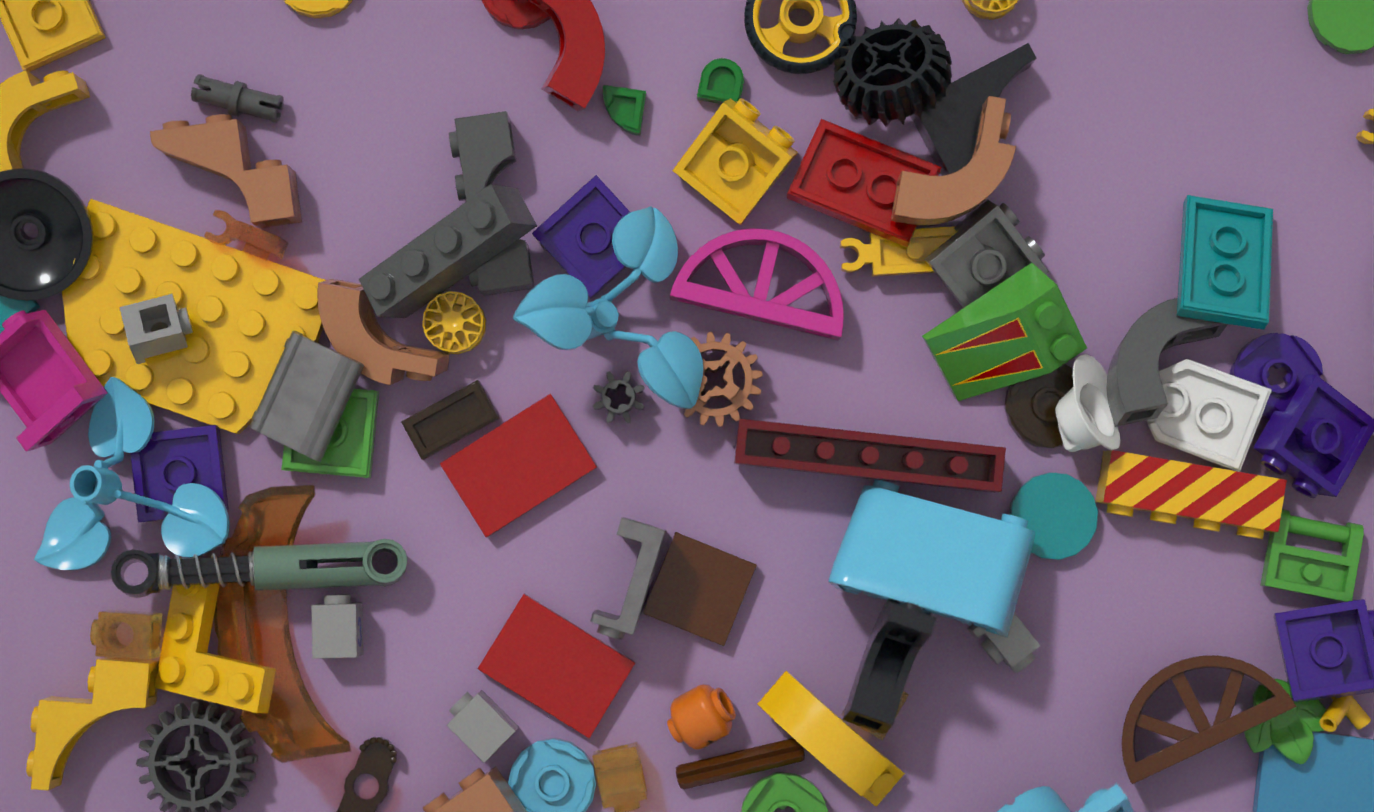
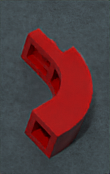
M527 0L542 9L550 17L559 37L557 61L541 90L576 111L585 109L599 83L605 59L603 29L591 0Z

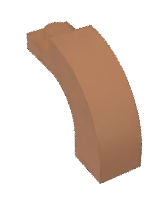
M988 96L983 103L974 153L970 162L965 167L955 173L944 176H929L907 171L901 172L897 181L890 221L913 225L941 224L966 215L987 199L1004 179L1016 149L1014 145L999 143V139L1006 140L1011 121V113L1004 112L1006 99Z

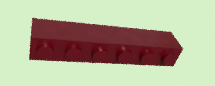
M739 419L734 464L984 492H1002L1006 447Z

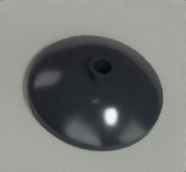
M28 168L1 171L0 295L11 299L29 301L44 299L58 294L69 287L81 275L90 259L93 247V227L88 210L78 194L69 185L49 173ZM26 223H32L38 228L37 237L32 238L25 234L24 225Z

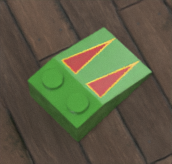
M1030 263L922 336L950 390L958 401L1052 373L1087 349L1058 285L1033 263Z

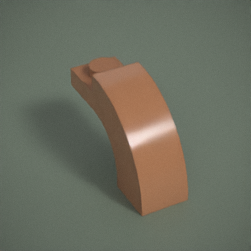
M330 279L318 283V309L325 333L338 353L364 364L361 372L362 375L379 383L392 385L404 379L405 371H407V378L431 381L433 376L448 370L450 353L408 346L389 337L377 322L373 307L361 284L338 279Z

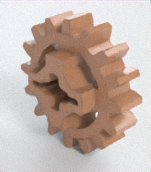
M712 332L707 333L706 343L701 344L695 337L690 338L697 345L701 354L708 351H722L726 354L720 360L705 361L703 359V378L698 399L693 408L685 410L684 416L689 418L695 412L699 413L700 425L702 426L707 423L709 417H715L717 426L723 427L724 416L730 415L731 419L738 422L740 419L738 409L740 407L751 411L754 407L747 399L748 396H758L761 394V389L753 386L752 381L763 376L762 371L751 370L750 367L758 359L757 355L745 357L743 351L746 342L742 341L736 347L730 345L731 335L729 333L724 335L721 342H715ZM738 363L744 372L745 383L743 391L733 382L732 371ZM725 364H729L723 376V382L726 384V387L721 389L715 386L702 396L701 394L705 391L708 380L704 373L708 370L715 373L719 369L721 370ZM725 398L728 402L732 403L720 409L704 407L710 399Z

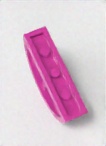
M756 228L741 229L723 234L707 242L683 265L670 292V300L837 341L842 336L843 302L839 287L831 270L823 259L808 245L788 234L778 231ZM745 245L766 246L753 297H750L723 251ZM778 249L793 255L813 272L811 276L773 299L766 301ZM712 259L731 292L689 281L705 262ZM822 286L827 298L830 316L788 305L817 287Z

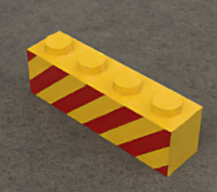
M1107 450L1103 451L1095 503L1107 504L1106 513L1133 517V511L1136 509L1151 512L1149 519L1151 521L1176 524L1177 517L1194 519L1193 528L1220 532V526L1223 524L1237 527L1236 535L1263 539L1264 532H1279L1287 480Z

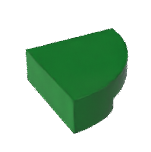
M603 85L604 104L611 119L624 131L640 136L646 91Z

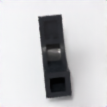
M888 598L865 648L849 695L843 721L884 735L893 726L912 665L919 650L932 635L937 619L931 616L932 613L925 611V609L916 604L898 602Z

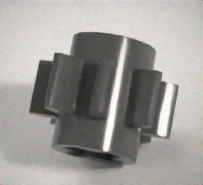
M609 371L607 372L609 383L605 387L600 385L593 386L597 393L602 394V401L596 402L593 408L595 410H600L604 407L608 409L607 423H611L615 415H623L624 420L629 424L631 423V417L628 412L633 407L638 410H644L645 408L642 403L636 401V394L642 393L645 388L643 385L631 387L629 384L631 372L627 371L623 380H615L613 374ZM620 386L626 387L625 394L631 399L628 405L620 404L618 409L611 408L612 400L607 397L609 391L617 392Z

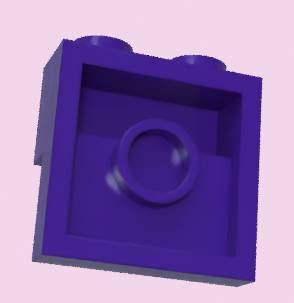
M1306 374L1286 410L1273 412L1253 448L1263 455L1260 463L1265 468L1279 475H1284L1286 472L1295 480L1291 486L1299 493L1310 498H1316L1317 495L1337 497L1374 432V418L1319 376Z
M1365 599L1274 614L1290 696L1294 703L1374 692V610H1367Z

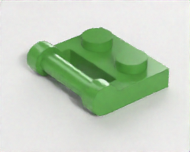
M1282 509L1279 532H1270L1260 585L1344 602L1352 601L1364 536L1363 525L1348 522L1343 526L1292 516L1290 511ZM1288 533L1342 543V554L1340 556L1286 545Z

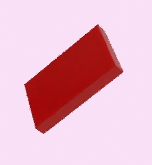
M821 119L787 192V199L908 248L917 225L890 221L898 177L902 171L939 176L942 167Z
M551 394L440 463L486 538L598 468Z
M524 593L477 669L590 738L636 662Z

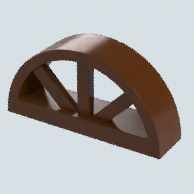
M1205 655L1173 663L1160 670L1142 686L1126 714L1122 732V754L1131 784H1134L1295 708L1296 705L1285 689L1274 678L1245 661L1225 656ZM1204 668L1231 670L1213 726L1210 725L1184 675L1185 672ZM1244 675L1257 681L1274 696L1231 717ZM1172 679L1199 733L1141 714L1142 710L1151 696L1163 684ZM1137 726L1180 741L1140 761L1136 759L1135 735Z

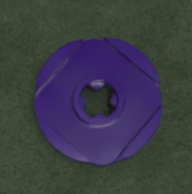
M1268 333L1251 340L1240 350L1235 363L1231 366L1230 374L1272 389L1261 416L1262 419L1269 420L1274 411L1286 410L1306 374L1320 377L1323 375V368L1317 352L1304 339L1284 333ZM1270 366H1273L1275 369L1282 367L1286 369L1287 374L1283 377L1286 385L1283 388L1277 384H1269L1267 378L1270 376L1268 372Z

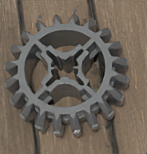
M195 700L191 703L190 712L184 703L174 706V716L168 711L158 715L162 727L157 724H151L146 728V731L154 740H142L139 743V748L149 753V756L136 760L137 766L148 767L149 773L141 776L139 782L146 784L152 781L155 788L148 792L147 798L152 800L162 795L164 800L160 804L159 809L166 812L176 804L175 812H189V809L191 812H205V809L207 812H221V805L228 810L237 806L233 794L238 797H244L248 794V788L240 780L253 781L256 778V773L253 770L245 768V765L258 762L257 754H246L245 748L254 745L256 740L254 737L242 740L239 733L248 727L245 721L234 727L230 724L235 717V711L232 709L227 710L221 717H218L220 704L210 703L206 712H204L202 701ZM190 725V735L185 737L186 742L182 752L166 754L168 744L173 735L183 726ZM204 727L216 732L225 742L228 751L214 748L209 740V732H204ZM199 751V756L203 755L205 760L214 761L197 770L195 769L197 764L192 766L190 760H181ZM230 766L228 777L223 786L216 793L205 795V786L210 783L209 778L212 770ZM168 770L181 773L185 778L186 789L191 790V793L178 787L171 779Z

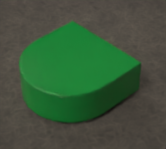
M725 58L709 62L701 74L697 100L722 104L724 101L732 99L737 103L741 98L744 84L741 68L734 61Z

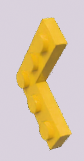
M201 584L191 585L188 589H185L183 585L173 586L154 688L253 713H268L276 673L275 668L207 653L220 584H209L207 588H204Z

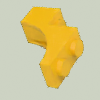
M109 656L96 659V666L91 667L88 675V691L93 693V699L51 696L39 700L38 706L34 707L31 715V731L36 733L35 748L29 753L26 767L27 776L32 777L31 789L49 791L62 785L64 769L71 751L82 735L101 718L117 710L147 708L156 704L158 689L154 688L159 660Z

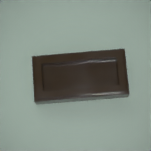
M476 380L401 421L421 460H425L500 418L480 381Z

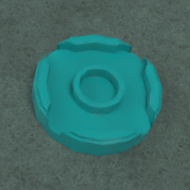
M1050 472L1030 478L1019 488L1010 503L1009 515L1027 520V528L1035 532L1036 536L1031 551L1032 554L1039 558L1060 560L1076 555L1089 544L1097 529L1098 510L1093 495L1081 481L1068 474Z

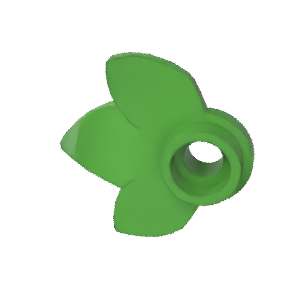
M1275 679L1290 696L1288 683ZM1261 684L1254 691L1253 706L1270 699L1272 696ZM1318 699L1294 703L1296 705L1295 708L1244 731L1246 741L1253 753L1262 752L1274 745L1287 759L1299 765L1304 764L1313 749L1314 736L1312 732L1325 731L1321 728L1319 721L1327 709Z

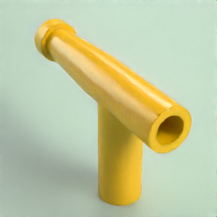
M1334 696L1331 697L1333 701L1319 721L1323 730L1333 732L1345 716L1357 730L1369 724L1371 718L1353 696L1335 698Z

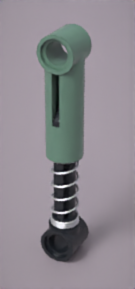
M390 539L371 542L255 546L254 551H250L248 556H235L231 552L228 557H217L213 553L211 557L198 558L194 554L193 558L182 559L177 554L174 559H171L166 555L159 556V553H146L133 549L124 551L117 556L112 564L111 577L113 583L121 592L135 598L145 597L151 593H160L162 589L170 590L172 586L183 585L185 589H188L191 585L201 584L204 588H207L209 584H220L224 588L227 586V583H239L243 587L246 582H251L252 586L255 585V591L371 585L386 587L394 585L402 578L406 570L407 556L403 547ZM380 552L393 554L397 560L396 569L389 574L378 573L372 566L374 556ZM136 562L144 563L148 568L146 580L140 585H128L124 578L127 567ZM362 562V566L318 568V563Z

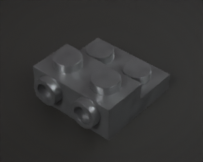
M987 200L954 228L957 231L956 234L925 258L926 262L963 308L1030 263H1033L1045 274L1049 272L1041 262V259L1045 256L1044 252L1030 236L1024 239L1015 228L1020 222L1005 203L998 206Z

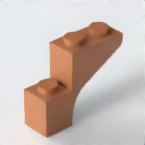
M212 115L205 118L206 123L190 126L188 121H170L162 124V130L150 131L152 145L166 156L235 182L246 199L250 222L258 228L302 222L295 171L288 165H282L281 160L260 161L255 163L256 169H251L246 127L239 120L232 119L231 115Z

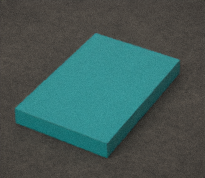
M1187 195L1183 202L1176 316L1261 330L1266 328L1269 323L1273 209Z

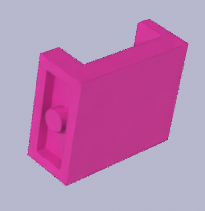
M24 310L19 311L4 321L2 327L5 330L0 333V392L27 427L16 437L26 452L52 444L107 394V391L46 310L26 313Z

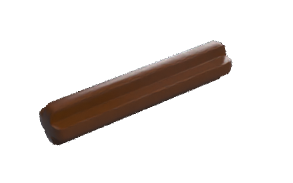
M794 738L678 765L676 767V777L679 787L685 790L799 763L805 759L803 746Z

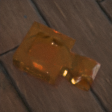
M214 211L213 216L225 221L226 230L221 235H214L206 231L204 237L217 245H227L232 241L238 240L245 243L242 250L245 253L267 261L270 254L281 259L283 258L288 246L287 241L252 225L235 220L233 216L225 211Z

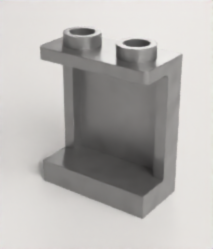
M625 517L621 518L617 535L641 542L642 546L620 616L597 609L592 613L590 622L599 624L598 633L623 640L625 633L634 634L666 530Z

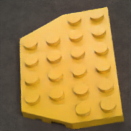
M90 198L87 206L93 227V247L90 259L81 275L62 291L67 339L103 387L110 377L119 378L146 399L149 404L210 425H218V428L240 434L251 424L252 416L255 410L258 409L283 353L285 342L290 337L292 331H298L303 336L318 343L323 330L318 309V283L326 280ZM173 294L178 309L186 307L191 321L193 333L185 335L188 347L145 358V363L137 364L128 344L119 307Z

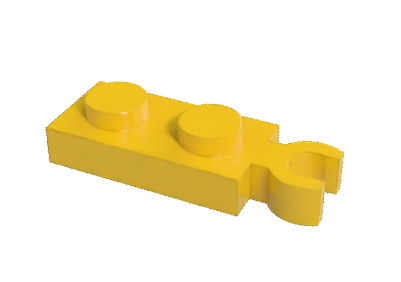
M956 226L915 229L908 248L873 233H869L870 244H863L856 238L843 239L839 243L840 248L854 249L857 252L858 258L853 263H842L841 271L852 273L860 270L863 265L871 264L872 277L935 273L925 258L957 233L954 229Z

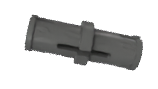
M200 74L196 76L193 82L199 85L200 88L192 87L191 100L193 102H201L228 109V113L234 116H240L241 113L270 120L273 123H277L281 117V113H277V110L274 109H283L284 98L281 95L276 96L249 89L247 84L236 81L234 84L204 77V75Z

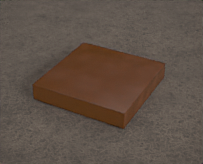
M675 532L643 614L724 646L757 564Z

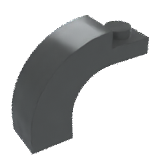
M1178 298L1162 302L1140 316L1119 344L1108 369L1107 399L1115 427L1158 418L1167 406L1168 401L1158 369L1159 357L1163 351L1173 346L1219 337L1228 324L1176 316Z

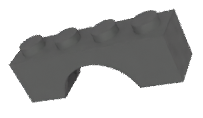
M507 111L454 119L456 131L449 132V141L452 157H460L462 174L455 175L459 201L466 200L467 202L487 186L493 184L501 171L516 162L511 121ZM518 239L469 274L471 286H479V292L483 296L533 289L535 286L527 242Z

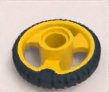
M747 0L744 12L746 34L755 52L770 66L792 74L814 73L833 64L841 55L840 47L850 45L851 36H854L857 23L855 1L837 0L841 14L835 17H828L823 15V6L820 0H783L780 7L778 24L772 28L764 29L760 27L759 12L763 0ZM795 9H804L810 13L812 22L806 26H797L790 21L788 15ZM817 34L823 36L830 45L823 52L810 57L797 58L783 54V47L787 41L797 44L807 43L814 39Z

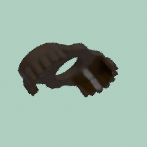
M372 737L360 745V756L355 768L350 771L345 779V793L336 812H375L378 804L384 800L389 787L388 779L397 761L395 746L388 739ZM371 774L377 779L379 789L376 796L364 799L356 794L354 782L359 775Z

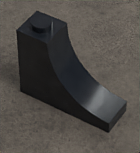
M1029 43L947 85L946 97L936 98L935 109H922L921 119L915 115L910 116L935 164L942 167V176L955 173L970 162L976 145L982 105L988 96L999 98L1004 87L1012 79L1031 67L1037 58Z

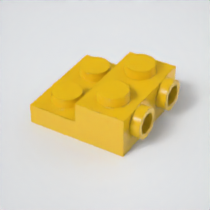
M742 98L737 103L729 99L721 104L672 170L739 225L746 220L762 197L776 183L799 153L791 147L795 140L790 134L775 125L771 130L757 120L761 115L759 110Z

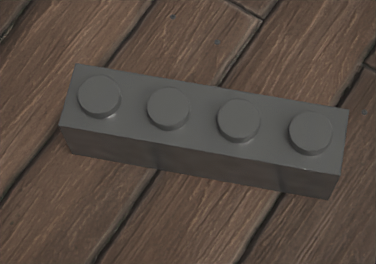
M490 184L359 278V281L377 317L407 318L437 295L446 291L537 227V224L518 188Z

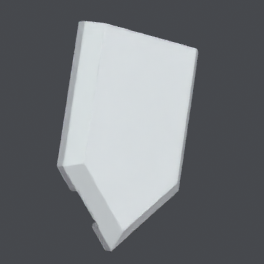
M1189 359L1159 371L1168 404L1158 418L1147 420L1155 441L1240 472L1272 389Z

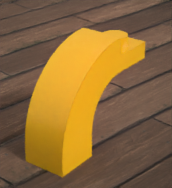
M25 70L13 75L0 84V172L23 168L20 155L21 143L26 130L35 119L46 112L90 97L85 80L73 72L57 71L46 75L43 78L44 82L40 83L39 78Z
M787 671L782 674L757 703L778 725L825 767L876 807L905 774Z

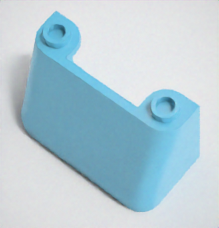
M874 479L873 486L864 485L833 563L828 583L838 590L856 595L863 592L868 597L888 600L889 598L898 602L916 604L927 612L958 620L970 626L974 622L975 626L984 628L986 632L1008 637L1036 536L1034 531L1027 528L1028 521L1009 514H1002L1001 520L901 494L898 493L900 488L898 485L883 480Z

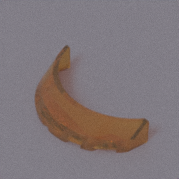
M314 485L269 487L246 495L238 507L242 514L233 536L227 538L225 543L222 544L219 557H228L231 552L235 556H248L250 551H254L255 546L293 545L304 513L315 496ZM246 582L243 587L239 583H227V586L224 588L219 586L214 613L215 633L218 638V655L276 669L269 712L253 713L243 710L239 716L248 732H257L273 750L271 756L281 763L351 752L350 742L340 736L322 717L310 698L301 678L289 630L287 589L255 591V585L252 586L251 582Z

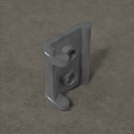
M292 331L290 337L285 342L283 353L258 409L255 410L252 416L253 420L249 427L313 460L321 462L364 364L303 336L298 331Z

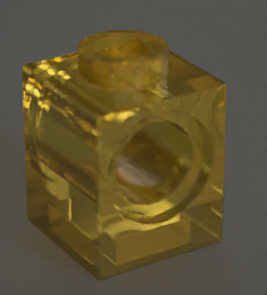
M123 610L98 612V619L93 620L90 633L91 644L96 646L95 656L132 659L159 657L163 613ZM122 622L130 625L133 630V640L128 646L121 644L117 639L116 631Z
M637 742L594 751L592 757L603 809L614 807L615 812H627L640 808V801L647 799L648 791Z

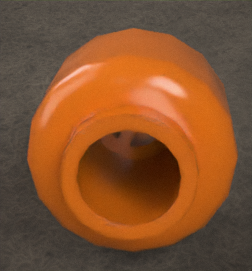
M702 684L676 697L672 701L670 706L671 718L667 720V725L671 735L678 743L685 742L689 747L698 750L730 734L732 720L735 719L736 714L731 700L723 689H714L708 684Z

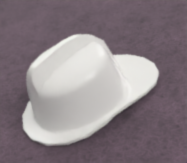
M1087 354L1076 358L1073 364V388L1058 401L1055 408L1064 448L1069 452H1076L1081 449L1086 450L1099 445L1115 450L1119 448L1121 440L1118 427L1114 425L1108 404L1106 389L1107 373L1094 357Z

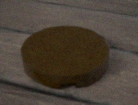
M1063 364L1052 373L1009 386L1006 391L1004 409L1010 427L1020 439L1036 447L1055 448L1063 445L1055 408L1058 401L1073 388V368Z

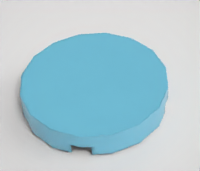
M550 738L536 741L522 750L511 767L508 784L527 812H585L593 801L597 781L594 765L584 750L571 741Z

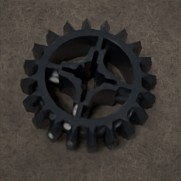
M900 18L892 25H886L881 20L880 26L873 30L865 26L864 34L861 37L851 36L850 46L840 47L841 55L834 61L835 73L833 74V82L841 104L844 105L845 110H850L855 119L863 117L869 125L880 119L885 127L892 120L896 119L904 125L906 117L911 115L921 119L922 109H935L936 98L946 97L947 85L951 84L952 72L950 65L952 61L950 52L946 49L945 41L941 38L940 34H935L930 25L921 27L916 19L907 25Z

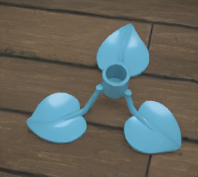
M650 206L625 215L614 228L612 235L614 253L621 264L633 269L632 273L609 293L601 296L600 299L587 303L588 292L580 280L567 274L554 275L540 282L525 296L518 306L513 319L529 328L547 344L561 350L575 349L586 340L604 335L608 341L621 339L648 344L650 348L642 351L637 360L639 373L643 381L653 393L675 407L690 409L697 402L703 378V359L697 345L688 336L675 331L663 334L657 341L651 335L615 330L619 315L617 308L612 304V300L633 284L640 274L654 283L665 280L673 272L677 263L678 245L674 230L667 218L658 209Z
M110 377L104 386L107 394L94 406L89 423L88 439L93 452L97 456L111 458L104 461L96 460L94 466L84 465L74 471L70 479V491L75 498L63 500L51 513L46 524L41 546L34 560L44 566L60 570H80L98 563L108 551L111 543V532L101 522L105 512L98 504L108 505L117 498L168 512V515L162 522L161 535L166 547L178 556L193 558V555L196 554L200 557L224 544L229 535V515L222 499L209 487L196 483L183 484L176 490L172 505L122 490V482L119 476L108 468L122 462L124 452L138 453L145 448L152 437L155 419L152 408L146 399L119 378Z

